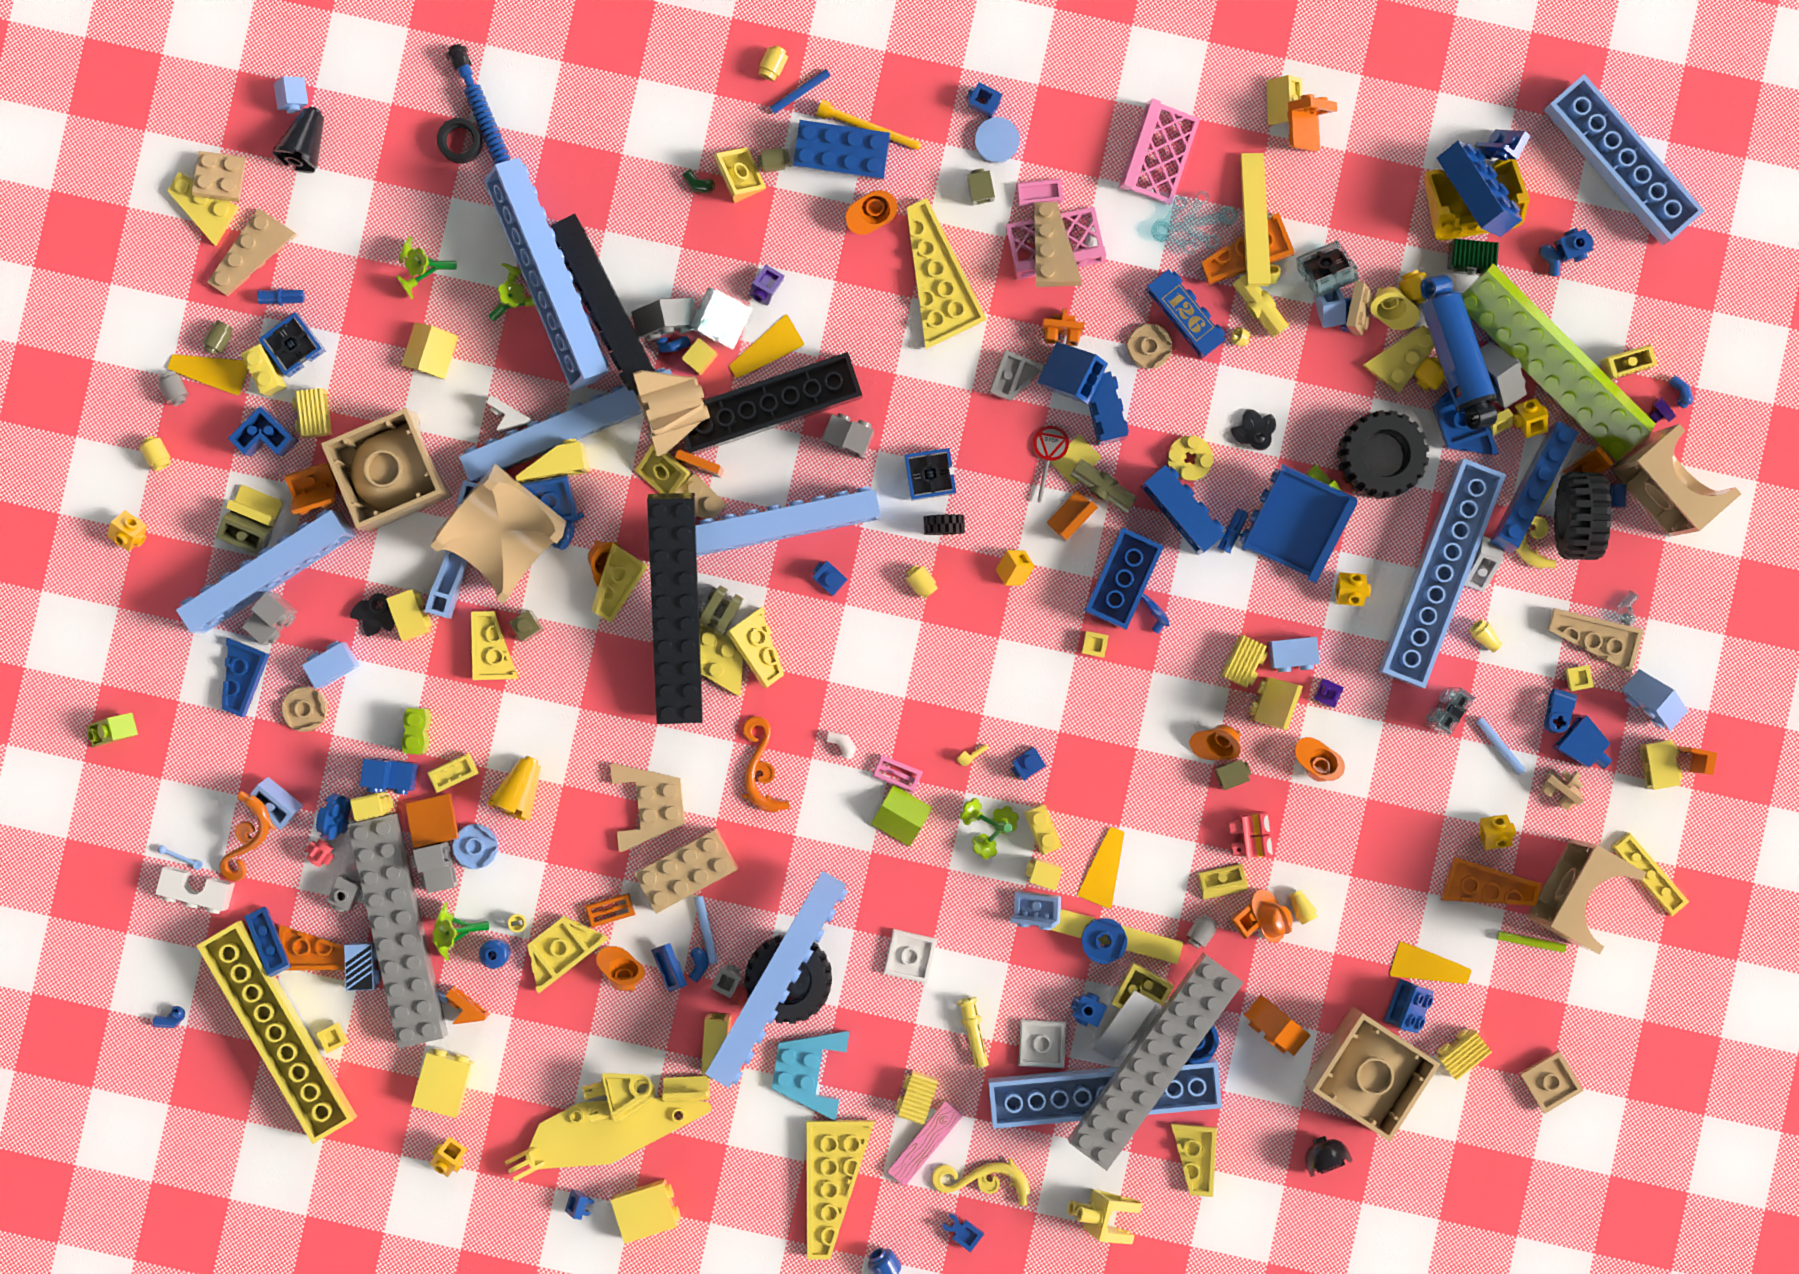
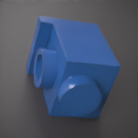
M978 82L976 88L971 87L966 99L969 100L968 107L988 116L990 119L994 116L1003 94ZM985 98L987 103L983 105L979 103V99Z

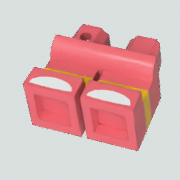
M1261 812L1239 816V819L1228 822L1229 834L1241 833L1242 842L1230 843L1233 856H1244L1245 858L1274 856L1272 836L1269 835L1271 834L1269 813Z

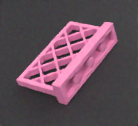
M1154 98L1146 103L1118 188L1126 191L1129 189L1171 205L1200 118L1163 105L1161 101ZM1161 111L1169 113L1172 120L1171 123L1162 126L1159 120ZM1185 119L1193 124L1190 132L1183 135L1178 122ZM1174 124L1179 137L1169 141L1164 129ZM1160 131L1165 144L1155 148L1152 136ZM1181 139L1184 151L1176 156L1171 143ZM1167 146L1172 158L1162 163L1157 150ZM1153 152L1158 165L1148 169L1144 160L1146 155ZM1174 161L1177 171L1175 175L1169 177L1164 164ZM1160 167L1165 179L1155 184L1150 171ZM1146 174L1151 184L1146 189L1136 186L1139 176ZM1167 182L1170 189L1168 198L1160 195L1156 186Z
M1095 207L1061 213L1062 220L1065 219L1071 223L1067 230L1068 239L1076 244L1073 254L1077 267L1104 263L1106 251L1105 246H1103ZM1091 214L1092 223L1088 228L1078 223L1081 216ZM1035 219L1006 224L1017 280L1036 276L1035 250L1024 244L1030 235L1035 237V232L1033 231L1035 229ZM1074 226L1085 232L1080 241L1069 235ZM1021 228L1027 234L1022 241H1019L1013 237L1012 230ZM1089 234L1096 238L1098 246L1088 247L1082 242ZM1021 248L1032 253L1028 260L1018 261L1017 254Z

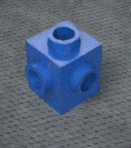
M1577 228L1571 229L1564 233L1565 237L1554 242L1557 251L1561 254L1562 263L1574 259L1575 263L1588 258L1587 254L1594 250L1592 247L1594 245L1593 238L1589 233L1587 234L1586 229L1578 231Z
M1087 992L1086 995L1080 993L1079 997L1075 996L1070 1009H1072V1015L1076 1017L1075 1022L1086 1027L1089 1023L1098 1028L1107 1005L1099 1001V996ZM1086 1007H1090L1089 1011H1084Z

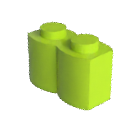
M407 708L403 717V724L406 730L402 737L403 753L426 754L430 743L427 732L431 724L430 710L426 708Z

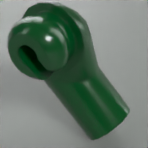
M692 169L682 174L694 193L709 194L715 189L713 180L697 179Z

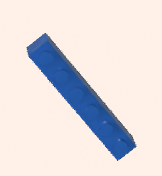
M1560 421L1548 429L1490 543L1508 553L1519 548L1579 433L1578 431Z

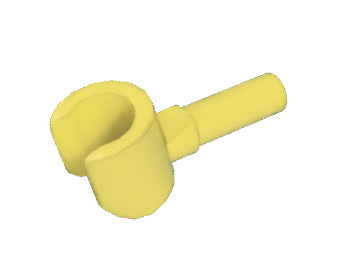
M984 744L972 752L971 755L963 751L957 758V761L962 766H967L976 756L986 751L988 747Z

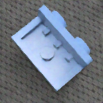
M1016 891L1014 915L1010 917V922L1017 923L1019 927L1034 925L1039 926L1041 930H1051L1060 923L1061 896Z

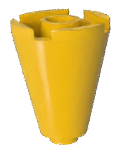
M526 756L525 759L520 758L490 797L487 804L494 809L498 806L502 813L529 822L532 816L541 766L538 765L539 761L530 756Z

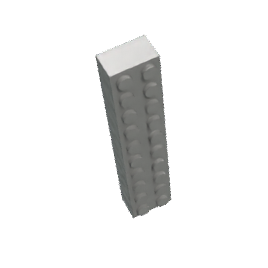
M398 813L349 824L348 830L398 1049L442 1039L448 1035L441 1001L438 996V987Z
M1202 952L1067 1138L1069 1144L1107 1171L1244 982Z

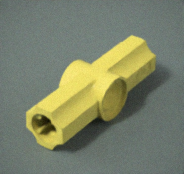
M1246 274L1232 284L1246 302L1245 305L1250 314L1262 323L1272 338L1289 327L1288 323L1276 309V304L1267 291L1262 290L1260 286H1247Z

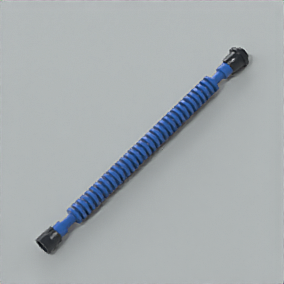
M461 44L452 45L448 48L449 51L446 53V56L451 60L455 71H458L460 78L464 79L467 87L464 93L467 95V101L471 106L470 108L473 111L476 122H478L477 125L480 128V132L483 138H485L484 141L487 144L486 146L489 149L488 151L491 154L493 163L495 165L509 161L511 157L508 155L509 152L506 149V145L503 144L504 140L501 133H499L500 131L497 128L494 117H492L493 114L488 106L483 90H481V85H475L472 78L473 72L470 67L472 64L467 54V46H461Z

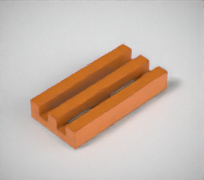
M630 893L586 905L585 909L591 928L636 915L630 899ZM626 900V903L594 913L591 911L593 908ZM625 908L629 910V912L594 921V917Z

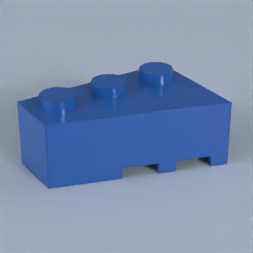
M1111 371L1103 373L1088 404L1098 446L1125 440L1129 433L1127 422L1122 414L1124 411L1122 400L1118 398L1116 392L1118 389L1116 376L1112 377Z

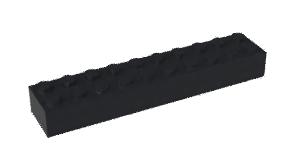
M695 493L648 494L647 510L657 724L703 723Z

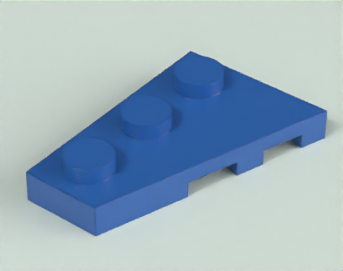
M226 638L228 652L227 658H225L226 680L223 682L221 709L245 718L270 654L232 638Z

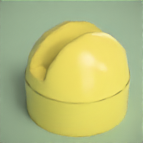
M1273 264L1270 265L1271 284L1278 282L1281 276V268Z
M1237 327L1231 335V343L1241 347L1249 344L1248 339L1251 338L1250 333L1242 327Z
M514 914L508 919V928L512 932H521L526 927V919L520 914ZM522 920V925L511 926V922Z

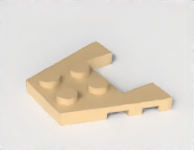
M616 763L610 764L612 784L636 782L640 829L617 831L619 852H623L685 824L681 778Z

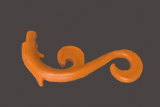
M751 717L743 725L744 736L751 742H757L758 738L753 736L752 730L755 726H762L764 737L748 763L745 772L747 794H742V797L766 812L776 813L779 810L790 809L789 800L778 801V799H772L769 794H766V797H764L756 787L755 775L757 771L763 772V775L758 777V780L766 784L774 780L775 769L768 762H759L770 739V724L763 717Z
M243 791L238 794L237 799L246 804L245 806L251 810L252 816H256L258 831L254 837H251L249 833L252 834L256 830L254 825L248 821H242L236 826L235 836L244 845L227 853L219 865L222 875L226 879L235 882L242 880L246 876V865L242 859H237L235 863L238 869L234 871L228 865L229 860L256 849L266 839L270 828L275 830V826L263 802L254 795L250 796Z

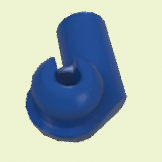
M1549 244L1542 245L1539 248V254L1549 264L1548 275L1560 276L1561 254Z
M687 336L668 342L666 337L656 340L657 350L661 353L677 352L691 345Z
M695 947L690 952L695 968L689 977L698 983L709 967L706 952L699 947Z

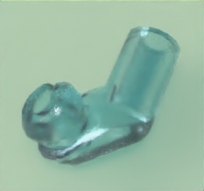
M1631 590L1617 606L1620 621L1628 626L1634 624L1636 620L1632 605L1639 598Z

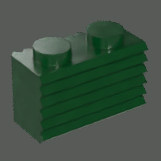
M1455 238L1449 242L1447 269H1454L1453 273L1467 274V271H1476V275L1480 276L1493 263L1497 266L1499 243Z

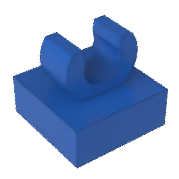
M571 1189L565 1212L573 1219L581 1220L583 1215L589 1216L591 1214L590 1211L585 1209L586 1204H594V1201L590 1197L585 1196L581 1191Z

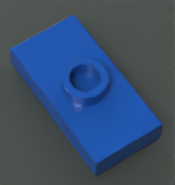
M668 943L652 949L651 952L667 991L670 992L686 986L687 983L680 968V963L675 956L671 944Z

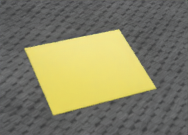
M1079 434L1069 444L1067 453L1061 459L1051 461L1050 463L1074 485L1077 480L1070 474L1078 462L1083 459L1091 466H1094L1102 457Z

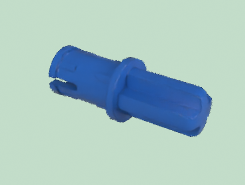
M278 288V290H258L257 298L260 305L279 304V306H283L284 304L304 303L305 294L303 290H283V288Z
M1242 509L1236 510L1229 526L1225 527V535L1217 548L1231 554L1238 536L1242 535L1240 532L1249 516L1248 512Z

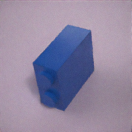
M1056 342L1037 383L1051 392L1089 404L1108 363L1094 353Z

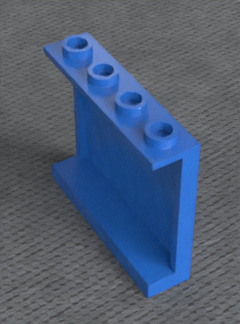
M1281 464L1279 470L1275 468L1269 481L1272 484L1269 490L1265 488L1259 501L1262 504L1259 510L1254 509L1249 521L1252 524L1249 530L1245 528L1239 540L1242 542L1241 549L1245 551L1248 548L1307 575L1308 580L1317 583L1357 505V498Z

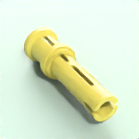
M968 997L958 1000L957 1004L960 1006L963 1016L961 1022L966 1027L974 1067L978 1068L979 1066V1068L989 1065L979 1024L982 1019L977 1012L975 1003L977 1002V997Z

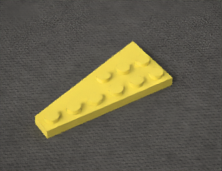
M925 198L908 206L907 216L925 350H928L987 321L928 199Z
M807 1120L806 1122L807 1260H830L875 1120Z

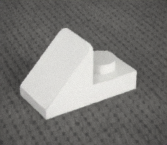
M490 395L486 402L491 406L490 411L500 417L503 413L505 414L496 429L499 432L523 427L533 422L527 416Z

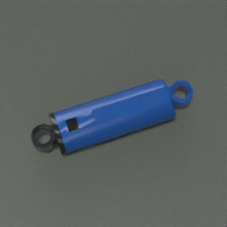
M1447 275L1425 278L1420 284L1422 297L1428 301L1422 304L1421 309L1457 413L1465 412V423L1472 430L1492 426L1497 421V411L1489 403L1497 400V396L1462 295L1457 291L1452 292L1453 283Z

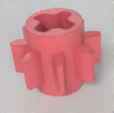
M319 839L317 843L312 841L305 849L309 853L306 859L317 867H321L322 864L329 865L335 856L331 853L333 847L322 839Z

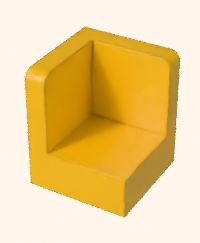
M1007 550L998 564L996 572L1005 586H1022L1035 566L1025 550Z

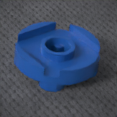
M337 793L331 794L326 798L325 801L328 803L325 808H320L316 819V830L321 833L319 836L329 840L337 838L340 833L345 834L349 825L348 817L352 808L350 799Z
M1111 918L1093 919L1082 932V948L1092 961L1099 964L1111 963L1122 957L1126 951L1127 936L1125 930L1117 921ZM1106 934L1108 935L1107 938L1111 940L1110 944H1105L1104 947H1101V942L1098 941V938Z

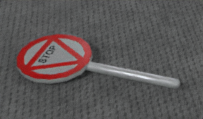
M1056 426L1041 428L1033 439V448L1036 454L1045 460L1038 503L1042 502L1050 461L1061 459L1069 448L1067 434Z

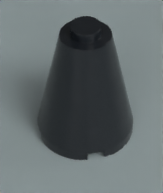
M311 106L303 108L274 147L273 157L285 166H288L289 163L295 165L296 171L314 173L318 167L324 125L322 112Z

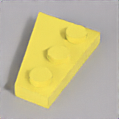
M760 607L726 633L762 687L767 688L781 678L784 673L777 650L772 644L770 627L767 626L765 621L764 607Z

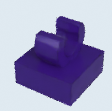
M1661 397L1653 402L1657 409L1649 415V418L1654 423H1657L1663 417L1668 422L1676 417L1674 411Z
M1322 678L1313 699L1335 708L1344 687Z

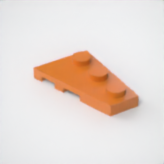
M279 925V937L291 965V968L285 971L345 970L343 945Z

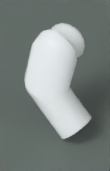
M829 731L827 742L838 744L844 758H853L856 747L851 738L845 734Z

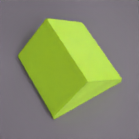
M893 785L872 820L871 825L910 847L933 807Z

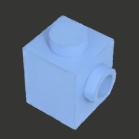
M283 76L274 83L277 110H286L287 113H298L308 104L304 77Z

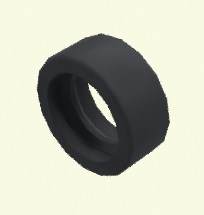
M453 118L446 121L440 127L437 134V144L442 154L449 161L464 164L473 161L479 155L482 148V137L477 127L471 121L464 118ZM464 128L471 133L473 144L467 152L456 154L448 148L447 136L453 129Z

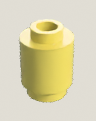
M776 45L773 48L768 47L759 65L760 70L758 74L774 82L776 77L780 76L788 59V56L785 54L786 51Z
M151 436L142 441L143 445L139 449L150 468L153 467L156 472L171 465L169 460L171 457L161 438Z
M916 564L906 572L908 575L906 581L918 596L921 595L923 599L938 589L935 585L936 581L923 565L918 567Z

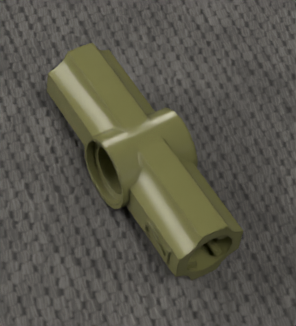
M1083 459L1078 462L1070 474L1078 482L1088 487L1092 494L1103 501H1108L1125 514L1137 499L1134 494L1120 486L1118 481L1103 471L1100 472Z

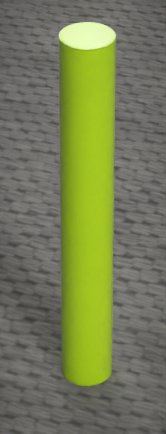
M1502 931L1497 933V940L1561 953L1566 951V944Z

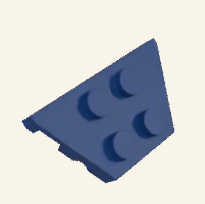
M1449 389L1432 406L1447 449L1488 455L1499 453L1490 427L1470 429L1464 420L1465 412L1457 413Z

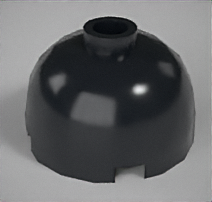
M1326 1136L1313 1140L1314 1145L1308 1149L1305 1155V1163L1310 1177L1316 1176L1314 1171L1323 1174L1345 1165L1344 1160L1346 1159L1349 1163L1353 1161L1345 1144L1337 1139L1327 1140Z

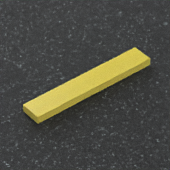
M1241 153L1240 166L1247 286H1270L1264 153Z
M1061 909L1060 923L1051 930L1081 938L1086 925L1096 918ZM1121 925L1127 936L1126 951L1178 964L1183 941ZM1106 934L1098 938V941L1104 945L1110 944L1111 940L1107 938L1108 935Z

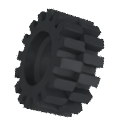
M964 515L923 516L924 535H956L965 533Z

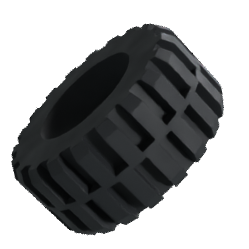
M1380 410L1359 418L1346 429L1344 437L1339 442L1340 450L1337 451V458L1340 459L1339 470L1343 471L1345 475L1343 479L1346 483L1350 482L1354 491H1360L1363 493V496L1375 497V499L1391 498L1407 492L1418 483L1419 478L1423 477L1426 472L1424 468L1429 462V458L1426 457V453L1429 452V444L1425 445L1424 439L1426 436L1424 432L1420 433L1417 429L1419 425L1415 421H1409V416L1405 414L1399 415L1397 411L1390 410L1384 412V410ZM1387 434L1399 443L1403 453L1401 467L1394 474L1379 476L1366 466L1363 458V447L1366 441L1373 435Z
M1567 472L1561 476L1558 482L1554 512L1555 541L1558 554L1566 560H1598L1606 553L1608 539L1610 538L1612 508L1610 487L1607 478L1603 474Z
M780 934L770 940L767 939L752 954L745 970L744 984L745 989H747L748 998L785 935ZM815 942L810 947L813 953L808 962H803L810 974L809 987L799 998L785 1000L783 1004L778 1003L775 1008L778 1012L774 1019L776 1023L789 1022V1024H796L797 1021H805L813 1014L815 1015L819 1012L828 999L832 985V968L826 953Z

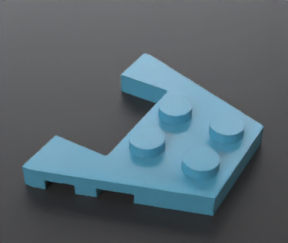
M845 1030L832 1034L828 1033L820 1036L779 1042L772 1089L832 1120H836L839 1098L816 1095L823 1049L847 1052L850 1031Z

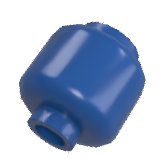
M492 938L486 941L479 950L481 963L490 969H498L504 966L511 955L508 943L500 938Z
M878 1248L870 1254L868 1268L872 1274H899L902 1264L891 1249Z

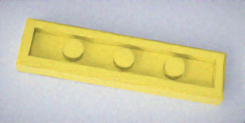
M1627 832L1611 846L1621 859L1646 872L1643 880L1640 882L1669 916H1674L1689 903L1687 898L1630 832Z

